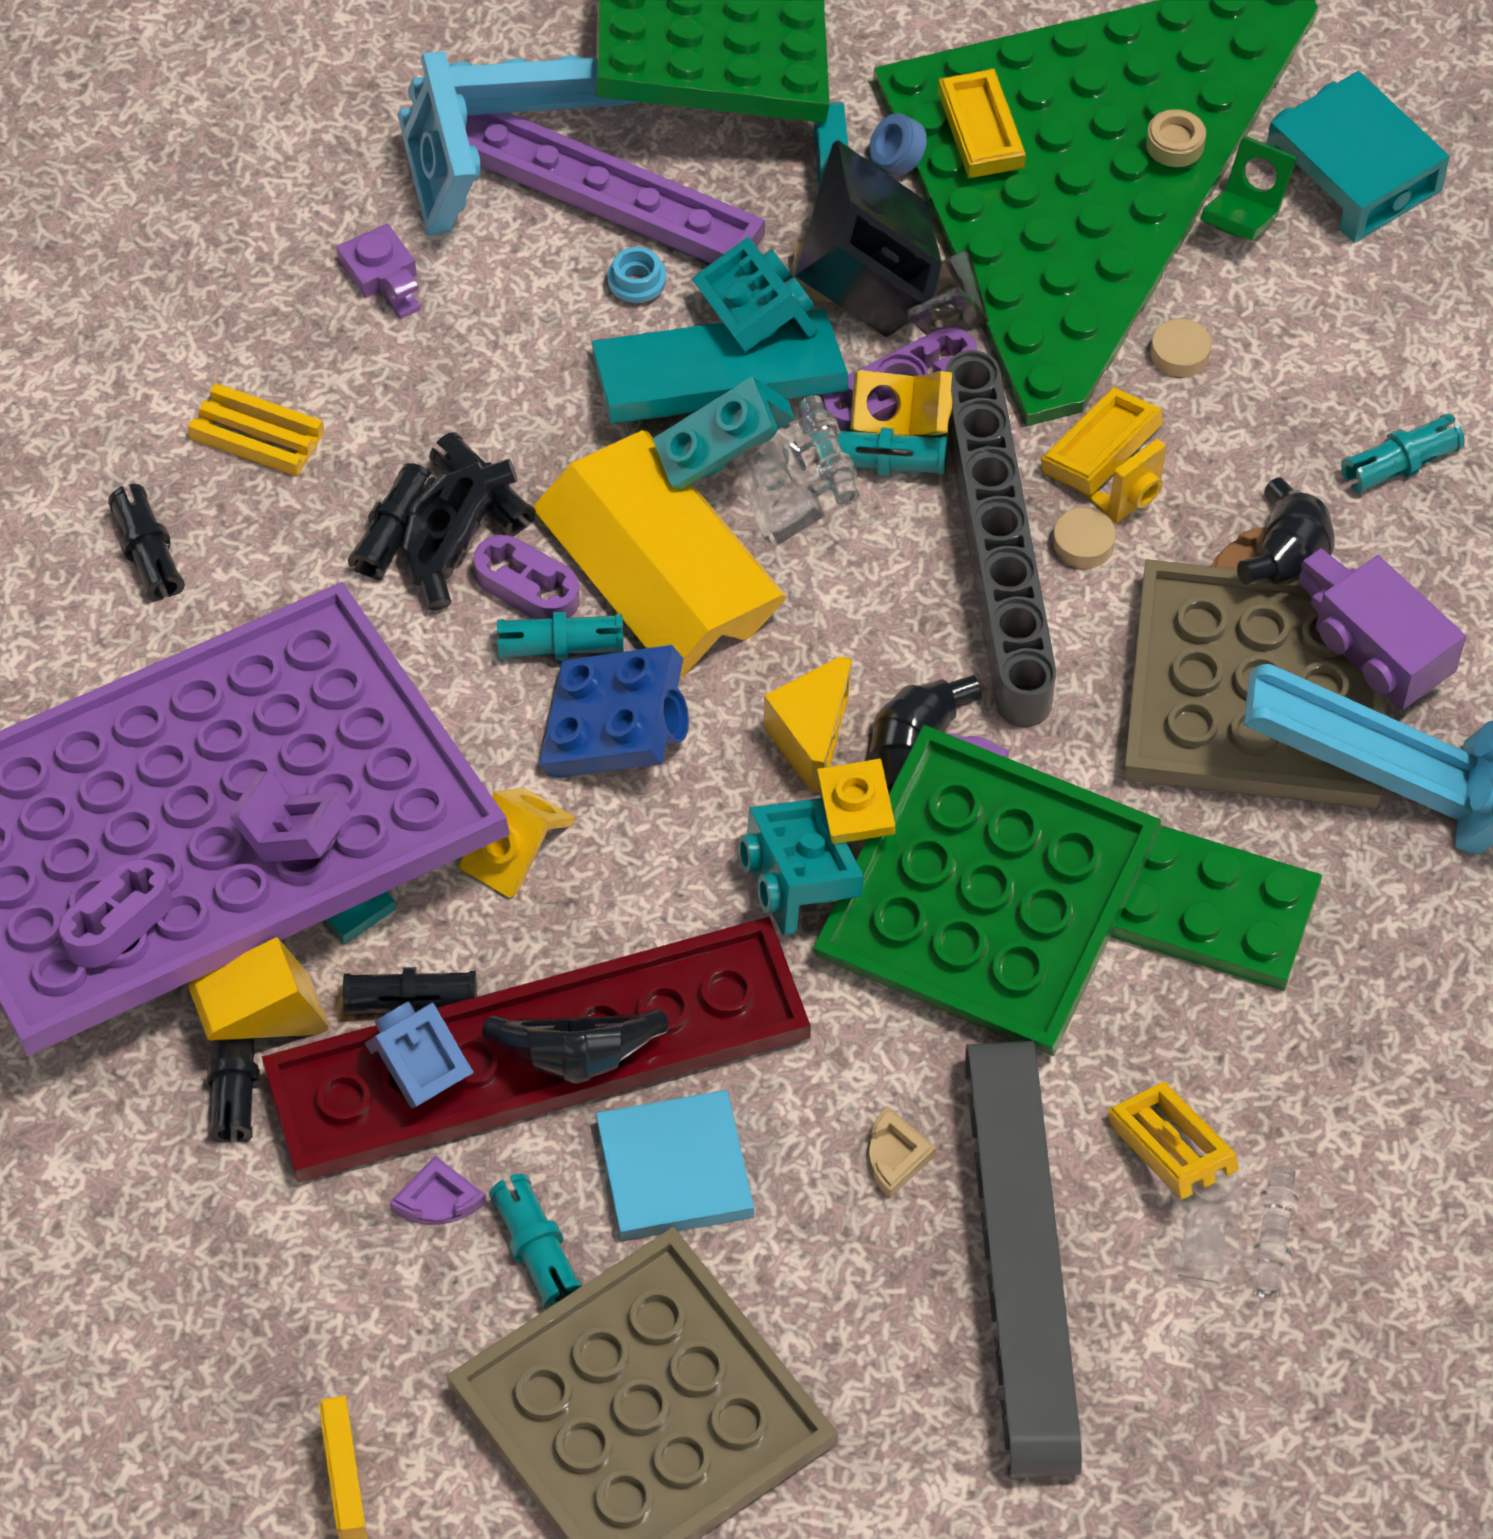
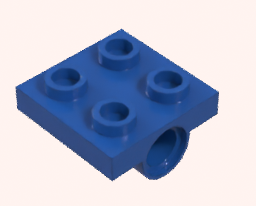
M673 645L562 661L539 766L548 776L561 778L662 764L666 744L681 743L686 738L689 730L688 707L683 694L678 688L683 657Z

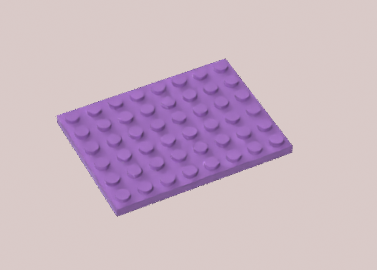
M343 582L0 731V1008L27 1057L224 967L241 954L275 937H278L280 940L287 938L510 835L506 816ZM258 772H272L289 796L338 792L350 808L351 812L336 833L334 844L320 858L263 862L231 821L230 812ZM147 859L158 863L165 871L173 899L171 908L166 915L110 963L96 968L81 967L74 964L67 957L60 935L59 924L61 917L71 906L125 862Z

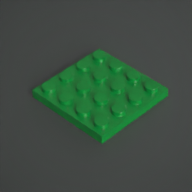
M597 0L595 97L826 123L830 98L824 0Z
M923 725L889 793L896 833L866 840L856 860L864 875L862 897L836 901L813 947L815 956L1018 1042L1034 1041L1037 1050L1054 1056L1161 831V819Z

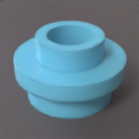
M630 247L622 250L617 254L608 269V286L611 292L626 302L643 303L659 296L666 285L665 266L653 251L644 247ZM639 275L643 276L644 278L633 279L630 277Z

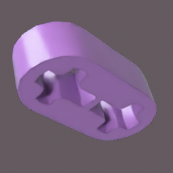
M494 535L478 544L474 551V573L478 585L485 591L534 619L553 618V612H566L567 618L576 613L580 600L579 581L576 574L570 568L518 538L509 535ZM507 558L512 559L513 570L506 566L500 567L497 571L491 570V560L496 563H502ZM558 586L563 590V598L552 595L547 600L541 599V588L551 592Z
M147 859L125 862L71 906L61 917L59 931L67 957L74 964L81 967L96 968L106 965L121 955L161 920L170 910L173 900L164 869L158 863Z

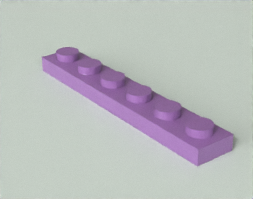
M509 112L467 116L465 130L469 145L476 146L481 167L708 263H713L746 237H749L757 247L765 235V219Z

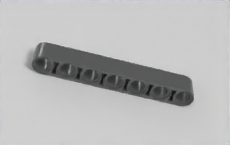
M967 350L953 356L946 366V372H952V410L948 420L949 443L996 707L1000 716L1008 723L1017 727H1032L1046 720L1052 711L1056 665L1000 368L997 361L989 354L978 350ZM1010 636H1020L1022 638H1012ZM1024 687V688H1030V689H1033V690H1032V691H1025V690H1021V689H1019V688Z
M1034 1041L966 1044V1079H971V1093H968L972 1138H977V1152H974L978 1195L979 1198H984V1212L980 1213L985 1260L990 1259V1274H987L991 1319L992 1322H997V1336L993 1338L998 1385H1004V1400H1000L1005 1450L1011 1451V1465H1007L1009 1479L1080 1475L1082 1468L1081 1435Z

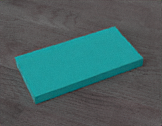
M826 309L809 310L806 313L818 329L811 337H808L796 320L791 318L779 327L772 336L760 341L747 352L742 349L723 322L591 341L593 360L610 424L694 413L752 376L786 399L849 390L848 372Z

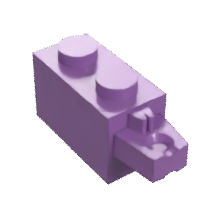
M1321 548L1302 562L1299 583L1312 596L1310 603L1319 614L1315 629L1331 651L1344 655L1363 673L1366 682L1376 693L1386 695L1403 711L1457 671L1466 635L1382 557L1377 555L1357 570L1355 568L1349 570Z

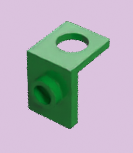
M1245 136L1240 142L1225 190L1203 208L1200 220L1217 226L1230 235L1253 241L1277 218L1297 157ZM1264 158L1273 164L1277 176L1273 187L1258 189L1251 185L1246 176V166L1251 159Z

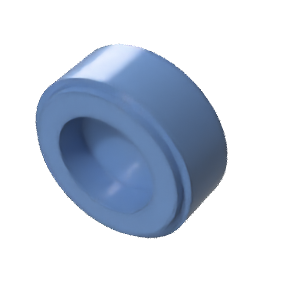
M900 113L885 117L875 128L870 140L869 151L872 162L877 167L894 175H903L910 172L917 166L925 152L927 139L924 127L918 121Z

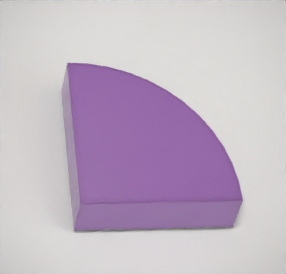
M434 1156L390 1201V1208L398 1216L412 1222L429 1225L447 1224L466 1218L486 1204V1194L438 1157Z

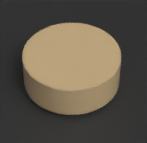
M1177 109L1163 111L1157 114L1149 123L1146 140L1148 153L1154 160L1166 166L1183 167L1196 162L1203 153L1206 129L1203 122L1190 112Z
M1189 319L1166 321L1153 334L1151 359L1154 365L1167 375L1180 378L1194 376L1203 371L1209 362L1212 347L1210 334L1202 325Z
M1086 507L1071 509L1061 515L1055 524L1053 536L1054 551L1061 561L1071 567L1079 569L1098 567L1104 564L1113 553L1116 535L1114 524L1108 516L1096 509Z

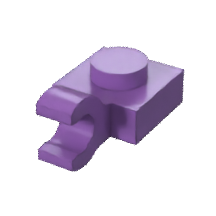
M388 223L336 246L338 260L364 298L381 292L399 319L421 310L420 304L412 294L418 290V285L413 278L417 276L415 259Z

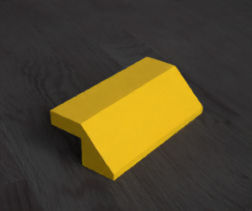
M644 430L570 463L533 506L536 514L616 612L622 614L625 623L646 648L673 645L683 657L680 677L692 669L721 635L743 641L752 637L788 598L693 484L683 490H678L670 484L653 437Z

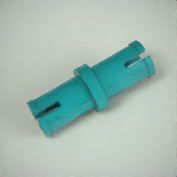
M1445 413L1438 419L1408 432L1398 429L1387 434L1385 442L1354 456L1344 458L1341 461L1342 475L1347 482L1358 478V482L1351 485L1356 494H1362L1367 489L1401 474L1409 478L1420 472L1421 465L1452 451L1461 450L1465 444L1463 430L1460 424L1447 429V426L1455 423L1456 420L1450 413Z
M885 427L881 428L880 433L826 429L823 451L824 467L842 466L876 469L878 476L888 477L891 476V471L946 474L948 437L932 438L895 434L894 428ZM876 448L888 450L912 451L913 455L897 456L885 454L860 453L859 449Z
M553 612V618L506 621L504 619H497L499 659L555 655L556 661L568 660L569 654L624 652L622 614H616V616L567 618L566 612Z
M514 1174L509 1177L515 1188L513 1191L518 1202H514L503 1179L491 1188L489 1197L493 1204H495L512 1237L509 1247L515 1260L518 1263L524 1261L542 1298L541 1302L544 1308L548 1309L560 1301L558 1296L560 1293L554 1280L560 1283L566 1296L582 1287L583 1284L578 1280L561 1247L564 1237L558 1224L547 1219L531 1187L529 1177L526 1174Z

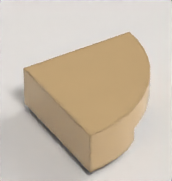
M888 1106L877 1117L870 1137L871 1143L869 1142L868 1157L870 1156L872 1168L870 1161L869 1166L878 1187L890 1199L936 1156V1147Z

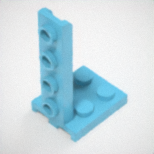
M445 51L423 53L420 60L424 77L412 78L407 90L409 99L412 100L413 104L411 108L399 109L397 116L427 235H435L452 230L459 212L465 209L467 195L473 182L479 178L480 157L476 146L469 145L465 130L467 116L622 106L638 102L595 97L596 58H581L577 55H567L548 61L528 62L525 59L515 58L499 64L473 65L469 62H456L449 65Z
M1262 664L1250 672L1244 726L1456 819L1455 847L1467 853L1481 854L1493 846V721L1487 722L1480 730L1464 740L1463 750L1277 666Z

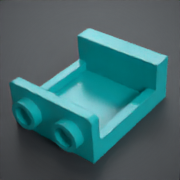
M1359 70L1339 82L1328 83L1317 95L1295 108L1288 107L1283 109L1270 122L1267 145L1295 155L1297 157L1296 164L1343 209L1339 229L1353 243L1360 241L1443 190L1450 155Z

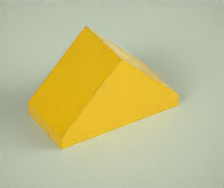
M839 656L764 695L763 727L811 792L820 793L817 769L831 767L851 692L852 658Z
M278 937L241 954L226 966L197 978L188 985L208 1040L317 1035L329 1029L328 1021L309 973Z

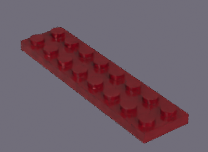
M768 916L436 1008L474 1073L412 1109L379 1052L376 1051L371 1054L365 1045V1042L380 1034L376 1025L261 1057L296 1180L299 1183L806 1040L811 1036V1024L771 918ZM654 1009H660L666 1014L669 1022V1027L665 1034L649 1039L644 1046L619 1062L615 1070L593 1076L590 1081L578 1084L564 1082L559 1077L537 1073L533 1065L505 1050L502 1045L487 1042L482 1035L483 1023L490 1016L511 1020L522 1018L557 1019L567 1017H603L622 1014L638 1015Z

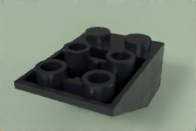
M836 140L832 143L795 277L883 336L888 337L931 308L942 261L928 202L841 141Z

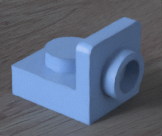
M409 1001L374 1021L380 1034L365 1042L371 1054L376 1051L379 1052L411 1109L474 1073L434 1003L416 1013Z

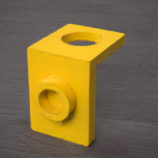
M865 370L855 371L850 429L858 432L880 433L881 428L885 427L894 428L895 434L922 437L947 433L948 420L952 410V372L937 371L919 376H906ZM877 386L888 387L897 398L896 413L887 421L875 419L867 408L868 395Z
M1157 438L1116 468L1113 475L1111 494L1096 490L1090 496L1081 491L1079 492L1117 524L1135 509H1141L1149 505L1161 491L1163 486L1161 479L1167 446Z
M881 758L817 769L820 798L823 799L832 844L896 833Z
M526 788L494 791L492 798L507 818L510 835L463 856L459 865L462 871L509 898L514 897L519 892L547 831L570 827L576 819L572 814Z

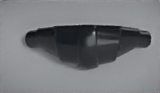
M509 458L484 468L479 462H476L453 473L441 474L412 504L408 513V521L401 547L406 551L412 582L415 585L422 586L429 610H440L452 603L446 579L453 574L463 553H467L481 527L480 522L493 500L492 491L518 481L515 468Z
M1281 477L1272 479L1266 485L1264 493L1275 506L1257 557L1239 561L1237 565L1239 580L1244 585L1268 579L1277 584L1297 578L1302 571V562L1322 548L1332 555L1335 546V532L1330 512L1320 499L1302 491L1294 490Z
M974 675L949 683L944 679L921 685H907L877 713L872 726L873 733L869 760L881 758L888 794L923 725L946 733L950 722L956 718L957 706L981 699L980 685Z
M654 1009L638 1015L622 1014L603 1017H567L557 1019L522 1018L511 1020L490 1016L483 1023L482 1035L487 1042L500 1044L505 1050L533 1065L537 1073L559 1077L564 1082L578 1084L590 1081L593 1076L615 1070L619 1062L644 1046L649 1039L665 1034L668 1030L669 1022L666 1014L660 1009Z

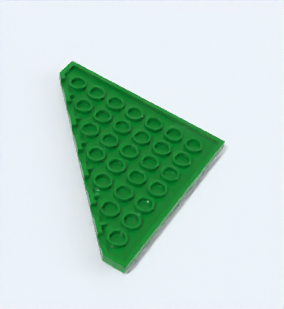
M1156 0L874 67L873 81L888 115L903 114L918 121L925 129L926 148L920 162L913 169L914 174L1026 427L1084 411L1093 396V390L1105 370L1109 369L1128 337V331L1140 311L1144 310L1160 283L1163 272L1174 254L1178 253L1194 226L1197 215L1207 198L1211 197L1229 167L1230 160L1240 145L1241 140L1248 135L1261 113L1262 106L1273 87L1276 88L1292 61L1295 50L1304 35L1308 34L1314 24L1318 10L1315 0ZM994 69L1026 154L1025 168L968 178L938 94L939 79ZM1166 110H1184L1196 115L1203 122L1206 129L1204 150L1196 162L1183 167H1170L1157 162L1148 153L1146 140L1149 123L1157 114Z

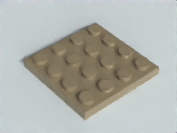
M1145 559L1123 780L1378 809L1381 798V786L1244 726L1249 675L1254 668L1262 664L1277 666L1383 715H1386L1387 696L1376 693L1368 685L1360 670L1344 655L1334 653L1325 645L1319 632L1315 629L1319 614L1310 603L1312 596L1299 583V577L1277 584L1268 579L1244 585L1239 580L1237 569Z
M674 1226L446 1375L449 1389L562 1539H699L836 1445L838 1440L837 1430Z

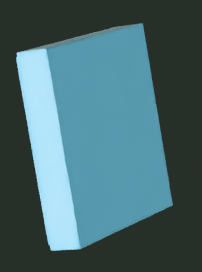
M728 1089L596 1113V1123L621 1241L660 1235L673 1226L677 1231L754 1218L753 1200Z

